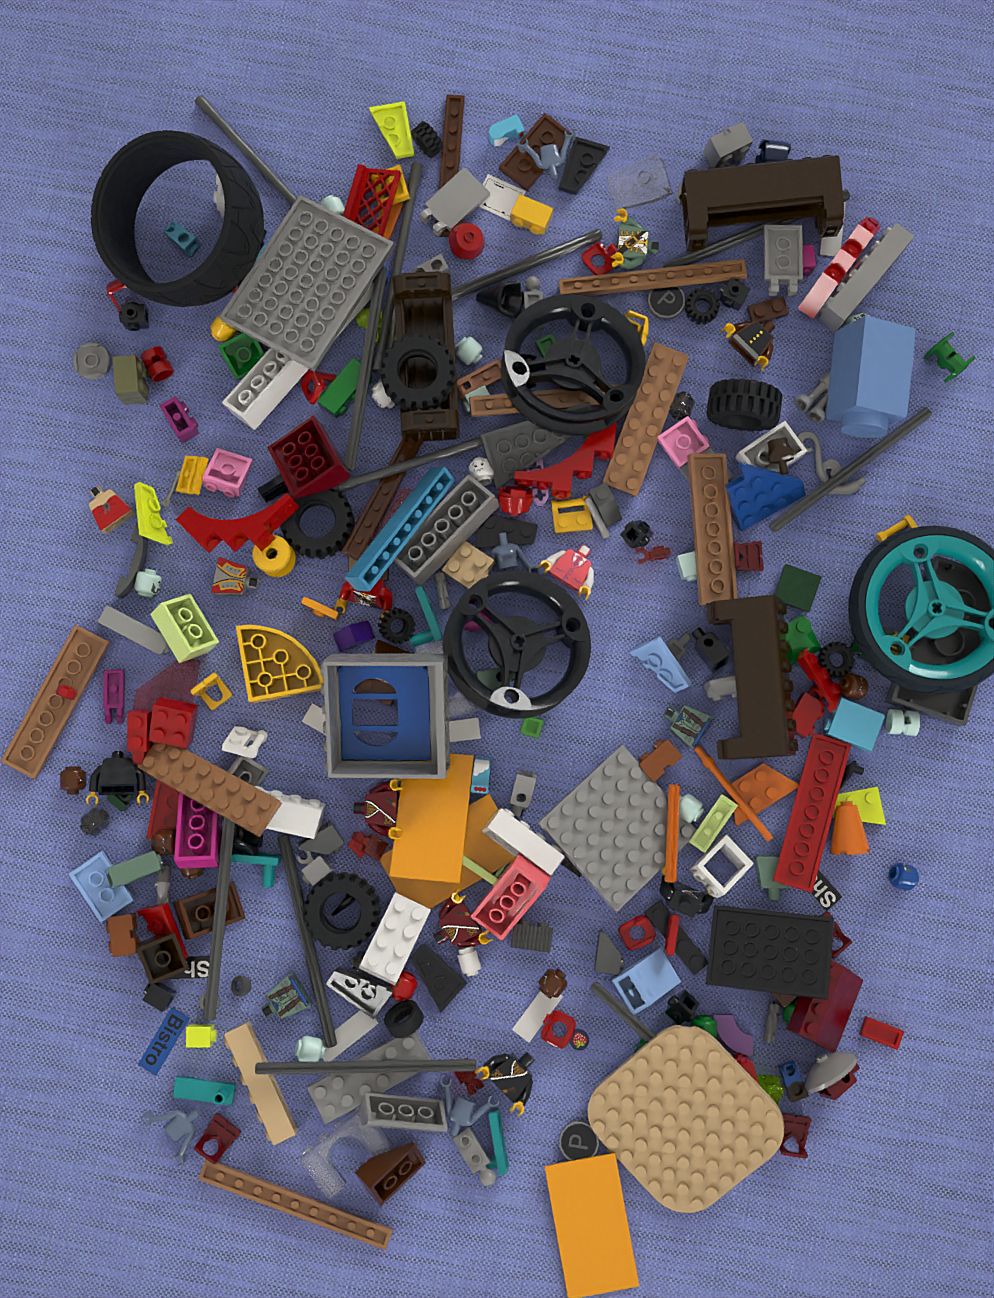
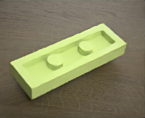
M721 794L689 843L706 853L738 805Z

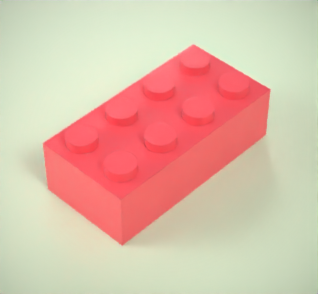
M519 853L476 905L470 917L500 940H503L545 890L551 876Z

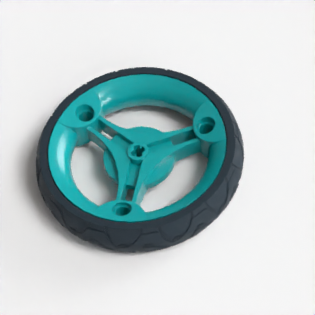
M935 525L907 529L888 537L878 544L858 568L848 600L851 632L867 662L892 683L912 691L927 694H949L962 691L990 677L994 673V629L989 626V620H992L994 623V549L980 538L966 531ZM914 550L921 554L920 558L914 556ZM933 555H942L967 566L984 586L990 610L982 612L966 606L961 595L953 586L939 581L933 570L930 558ZM902 564L910 566L914 588L909 592L904 604V614L907 621L896 636L886 635L881 626L878 600L885 580L897 566ZM923 564L928 581L923 582L918 565ZM933 606H935V607L937 608V609L935 610V613L932 611V610H933ZM964 614L980 618L979 623L963 620ZM912 628L916 634L905 644L900 638ZM958 628L978 631L982 641L965 658L945 665H928L911 659V652L909 650L921 637L939 639L952 634ZM891 646H895L897 648V655L892 654L890 650Z

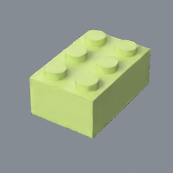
M191 593L160 603L150 614L179 663L206 654L219 643Z

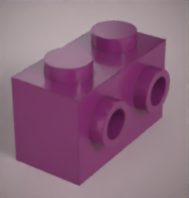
M175 396L159 405L182 443L199 434L196 429L199 426L194 417L190 418L187 412L189 409L184 401L180 402Z

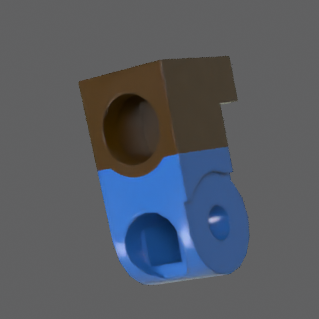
M792 1060L778 1065L789 1101L796 1102L809 1097L795 1062Z

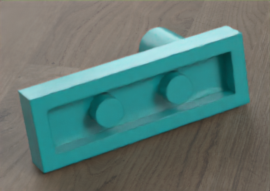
M423 586L417 587L415 591L430 629L416 634L412 638L410 637L414 648L432 640H435L436 643L443 642V634L425 588Z
M232 850L231 862L263 864L262 886L274 887L275 866H278L281 862V854L259 852L257 855H251Z
M176 1076L173 1097L210 1102L216 1105H232L236 1084Z
M495 1108L489 1112L495 1156L488 1157L491 1164L487 1166V1169H498V1175L507 1174L509 1163L500 1109Z

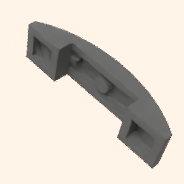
M136 522L131 541L137 544L129 574L127 578L119 577L114 594L122 599L134 588L136 575L138 572H143L147 558L148 540L147 537L139 535L138 522Z

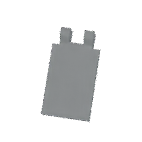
M464 167L425 203L426 209L419 214L421 216L420 220L426 224L434 217L438 222L432 227L434 229L433 233L439 237L446 229L451 232L457 224L465 220L490 196V192Z
M765 225L763 228L764 282H769V296L777 295L779 284L788 285L787 296H795V293L798 291L797 282H802L803 280L802 225Z

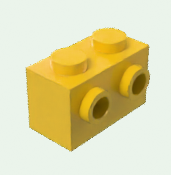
M519 194L510 213V221L517 227L523 226L534 234L544 235L553 217L554 208Z

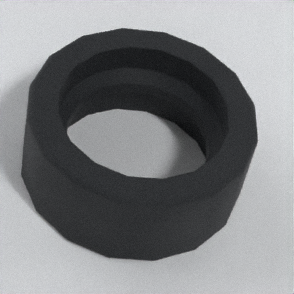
M404 1000L388 1010L384 1023L393 1037L404 1038L420 1028L424 1015L415 1001ZM409 1015V1017H407L405 1020L399 1022L402 1018Z

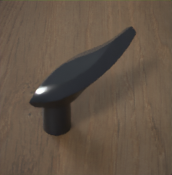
M855 760L846 766L839 791L846 781L850 779L853 772L859 775L863 774L864 768L856 765Z
M345 893L346 897L331 915H337L356 899L352 895Z

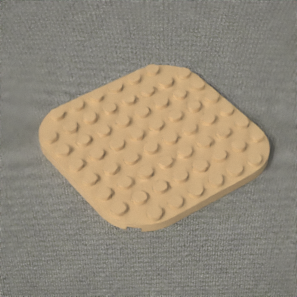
M675 1025L659 1032L597 1085L588 1104L589 1123L599 1140L612 1153L615 1152L616 1158L660 1204L682 1213L698 1212L715 1203L770 1159L778 1151L784 1135L783 1116L775 1101L711 1034L695 1026Z

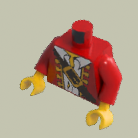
M379 579L370 591H356L346 580L342 585L339 594L340 599L336 601L334 610L336 611V608L340 606L343 608L342 613H344L347 607L346 600L381 609L388 613L387 609H392L393 594L385 586L382 579Z

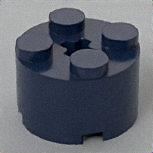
M763 139L758 149H761L759 155H756L755 164L788 159L791 144Z

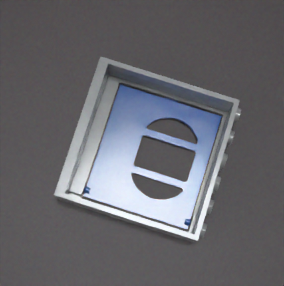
M330 654L320 666V673L324 675L321 693L325 696V702L322 704V713L325 714L326 720L323 722V733H326L324 752H327L325 771H328V778L446 779L450 770L448 654ZM376 678L391 684L396 693H354L353 689L366 679ZM352 699L398 700L399 724L354 725ZM355 731L398 732V734L387 744L371 745L362 741L355 734ZM342 759H379V760H342ZM407 760H431V761H407Z

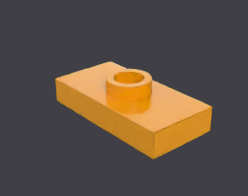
M303 597L301 604L314 610V615L321 618L327 616L338 622L340 618L339 612L312 599Z

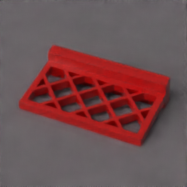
M358 164L343 217L365 228L364 222L373 217L375 222L368 226L367 229L372 231L378 226V235L383 237L402 173L399 170L373 169ZM371 175H378L379 178L371 184ZM390 176H394L393 181L387 185L385 180ZM383 183L385 187L376 193L374 188ZM372 190L374 196L366 201V194ZM388 192V199L381 202L380 197ZM378 200L380 205L371 210L369 205ZM367 207L369 213L361 218V211ZM383 209V216L377 220L375 214Z

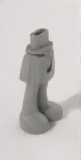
M830 372L819 379L818 386L810 395L801 394L795 399L798 409L805 413L822 393H826L819 403L807 413V417L816 423H821L825 419L823 410L827 406Z

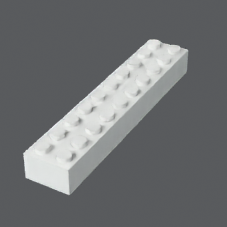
M373 282L340 333L372 298ZM270 348L223 400L222 404L235 417L256 430L309 368Z

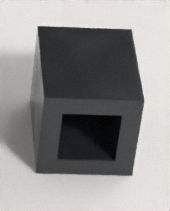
M161 982L152 985L149 983L143 991L145 996L142 1001L164 1012L177 992Z

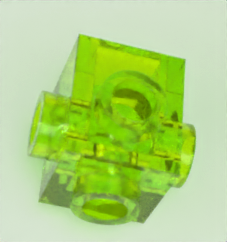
M757 1075L759 1085L778 1105L780 1097L783 1098L784 1087L780 1085V1077Z

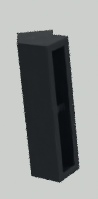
M281 474L257 488L266 503L288 490L286 484H283L284 480ZM282 485L281 487L277 488V489L274 490L273 492H271V493H269L268 495L264 496L265 494H267L268 492L272 491V490L275 489L276 487Z

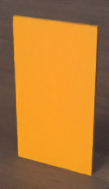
M450 753V770L446 779L402 778L401 787L403 789L400 790L396 827L401 828L402 831L396 832V836L400 840L394 839L389 877L460 884L474 755ZM407 760V761H431V760Z
M488 794L469 805L463 855L488 872L493 873L512 862L515 857L481 832L494 812L498 810L492 797ZM393 849L378 857L388 877L390 875ZM463 864L460 884L389 877L398 894L429 909L450 898L457 889L462 891L483 879Z
M615 1152L545 1165L568 1298H580L638 1287L639 1281Z

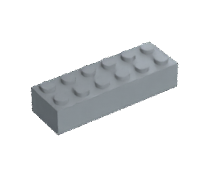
M898 223L893 228L889 226L882 234V237L871 247L868 254H865L857 267L847 276V279L840 284L833 296L826 301L820 310L822 315L818 320L833 332L839 330L915 236Z
M468 474L427 516L393 560L394 564L419 586H422L500 506L495 495Z
M416 1030L413 1034L404 1038L392 1037L351 1061L432 1060ZM418 1072L328 1073L310 1083L307 1089L325 1124L361 1105L365 1092L381 1094Z

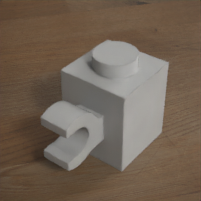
M305 851L308 855L306 860H303L300 855L297 856V860L300 863L308 864L301 870L303 872L301 876L308 885L311 883L314 886L334 870L323 855L314 859L311 852Z

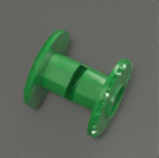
M954 332L942 338L923 356L926 360L934 354L938 358L937 365L939 368L947 369L951 373L944 380L945 383L958 376L976 359L975 356H972L965 362L955 352V349L948 342L955 335Z

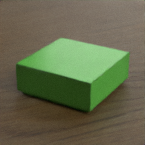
M535 717L524 718L520 734L539 739L544 720Z

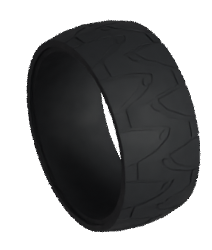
M163 130L146 133L131 140L127 145L119 149L105 166L101 177L98 179L93 194V203L91 204V229L96 249L111 273L127 288L153 302L176 307L209 304L225 297L237 288L254 266L256 257H258L261 249L260 245L262 244L264 233V214L261 199L253 181L243 166L219 145L201 136L181 131ZM186 161H209L219 176L225 200L224 221L219 239L207 259L193 272L175 281L155 283L141 265L135 246V219L140 202L153 181L167 169Z

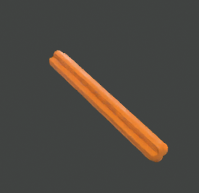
M675 784L668 786L665 882L675 883L677 880L680 786Z

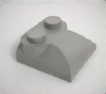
M735 676L711 680L703 684L708 699L712 698L713 702L723 700L725 695L731 694L732 698L737 697Z

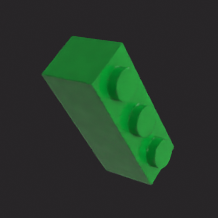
M354 357L317 400L319 405L336 419L346 413L348 410L347 406L351 401L355 402L361 363ZM370 374L369 384L372 381V374Z

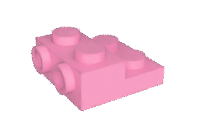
M689 416L656 438L678 469L688 463L687 455L702 454L710 447V442L706 435L700 433L697 423L694 419H690Z
M217 448L203 475V486L211 492L216 490L222 491L224 495L230 498L234 496L240 497L246 484V477L253 464V459Z

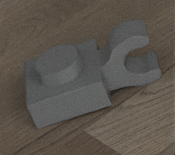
M687 631L678 641L672 638L666 644L677 661L687 651L683 646L692 637Z

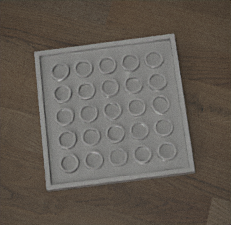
M623 744L537 822L614 912H618L665 866L668 796L648 777ZM680 815L678 852L690 841L697 831L691 823L681 819Z

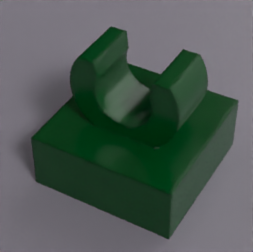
M129 794L127 798H124L123 795H109L106 799L118 810L126 811L131 806L128 801L132 800L133 795Z

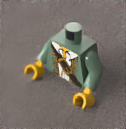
M622 208L616 210V213L619 215L614 217L615 222L621 221L622 224L619 225L618 252L611 256V258L616 260L612 263V266L616 267L619 265L631 270L646 261L647 253H658L659 242L648 241L649 231L627 215V211Z

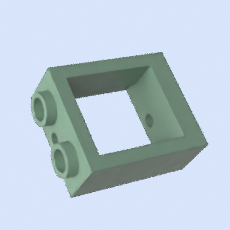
M151 851L108 867L105 873L112 890L157 873L161 870L160 866L163 864L160 855L155 854V851Z

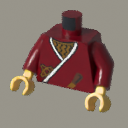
M401 778L381 782L371 788L369 794L365 795V802H354V814H365V822L368 823L369 828L379 835L400 840L396 836V832L402 831L401 828L396 827L398 790L403 789V787H398L397 783L402 780Z
M457 889L444 902L440 910L438 924L442 929L433 935L434 939L439 945L449 939L453 946L457 945L460 948L488 944L493 940V938L487 939L485 934L489 933V930L482 933V929L470 917L471 913L463 902L466 895L459 897L458 892L460 889Z

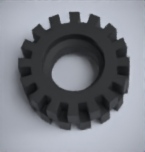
M422 121L411 130V136L416 141V145L420 147L419 149L425 155L427 154V157L433 158L444 149L443 142L437 135L438 133L433 130L434 128L430 127L425 121Z
M702 287L701 290L697 288L695 292L692 291L685 303V313H687L688 318L691 317V322L695 320L697 321L696 324L702 322L704 325L707 321L710 323L715 319L720 307L719 296L716 297L717 293L715 291L711 293L710 288L706 291L705 287ZM699 300H705L709 304V310L700 312L696 309L695 303Z
M401 608L387 609L388 613L384 612V617L379 618L381 623H378V627L381 628L379 629V632L382 634L381 636L394 644H403V641H409L408 637L412 638L413 636L411 632H415L413 626L416 623L413 621V616ZM395 619H401L403 622L401 631L397 633L392 632L391 623Z
M839 641L829 643L818 654V663L828 671L830 677L845 675L854 667L853 662H855V658L853 656L855 654L851 652L852 648L850 646H846V643ZM833 652H838L843 657V663L839 667L833 666L829 661V657Z

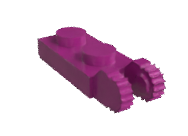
M123 669L103 671V708L105 709L106 724L112 723V709L116 708L118 724H123L125 670Z

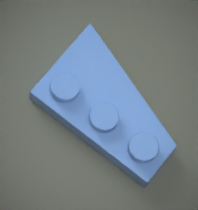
M660 636L633 648L629 652L633 657L637 656L643 661L642 665L647 669L650 667L657 674V678L674 693L691 685L692 682Z

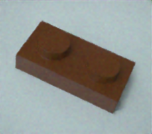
M784 296L747 307L751 322L756 320L759 323H764L767 320H775L789 314Z

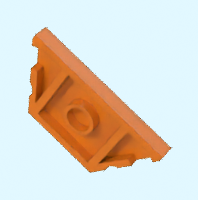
M764 763L731 783L755 815L798 788L797 783ZM739 806L736 807L734 810V824L738 826L749 818Z

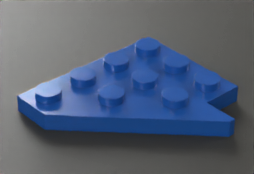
M742 462L738 463L741 476L725 485L737 528L741 532L806 496L803 481L799 477L787 474L781 475L780 472Z

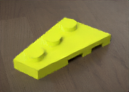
M405 101L369 107L372 117L395 158L413 157L414 149Z
M141 482L134 484L139 535L165 545H170L173 541L171 536H167L165 530L167 524L165 520L161 519L159 513L161 507L154 488Z
M878 787L838 794L832 818H835L836 807L841 805V802L853 801V805L858 807L862 822L886 825Z

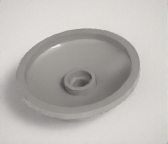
M834 1052L829 1055H820L816 1058V1063L807 1074L804 1083L807 1092H817L831 1086L854 1068L858 1058L854 1053Z

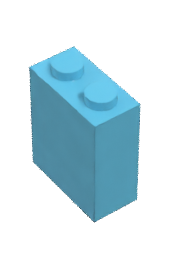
M840 698L836 710L832 711L830 719L827 718L823 727L825 730L824 735L850 743L853 747L870 752L874 747L885 715Z

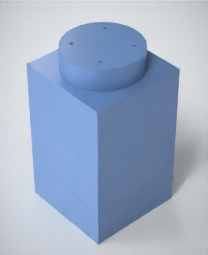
M865 315L835 331L825 419L841 422V432L846 435L860 438H877L888 434L890 424L907 418L916 328Z

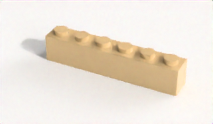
M250 1021L227 1031L224 1034V1043L228 1049H231L234 1055L232 1056L235 1067H239L242 1073L240 1075L241 1081L244 1086L247 1085L250 1091L248 1093L249 1099L258 1109L256 1112L257 1117L266 1127L265 1135L268 1141H272L273 1145H276L296 1135L298 1128L274 1075L255 1074V1064L268 1061Z

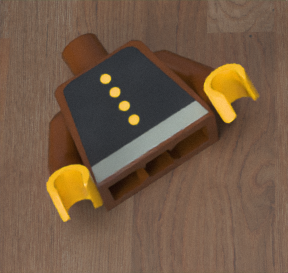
M756 320L736 324L727 323L721 331L728 333L726 338L731 336L728 343L752 367L759 364L762 367L761 370H764L771 360L774 348L772 344L774 337L770 333L775 329V325L770 320H767L763 325Z

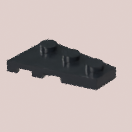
M576 137L569 153L559 190L577 195L608 153L610 146Z
M491 514L479 526L474 547L477 549L495 548L501 545L499 534L505 532L508 543L518 546L534 544L538 525Z
M424 942L410 957L437 1004L439 1011L442 1012L467 984V981Z

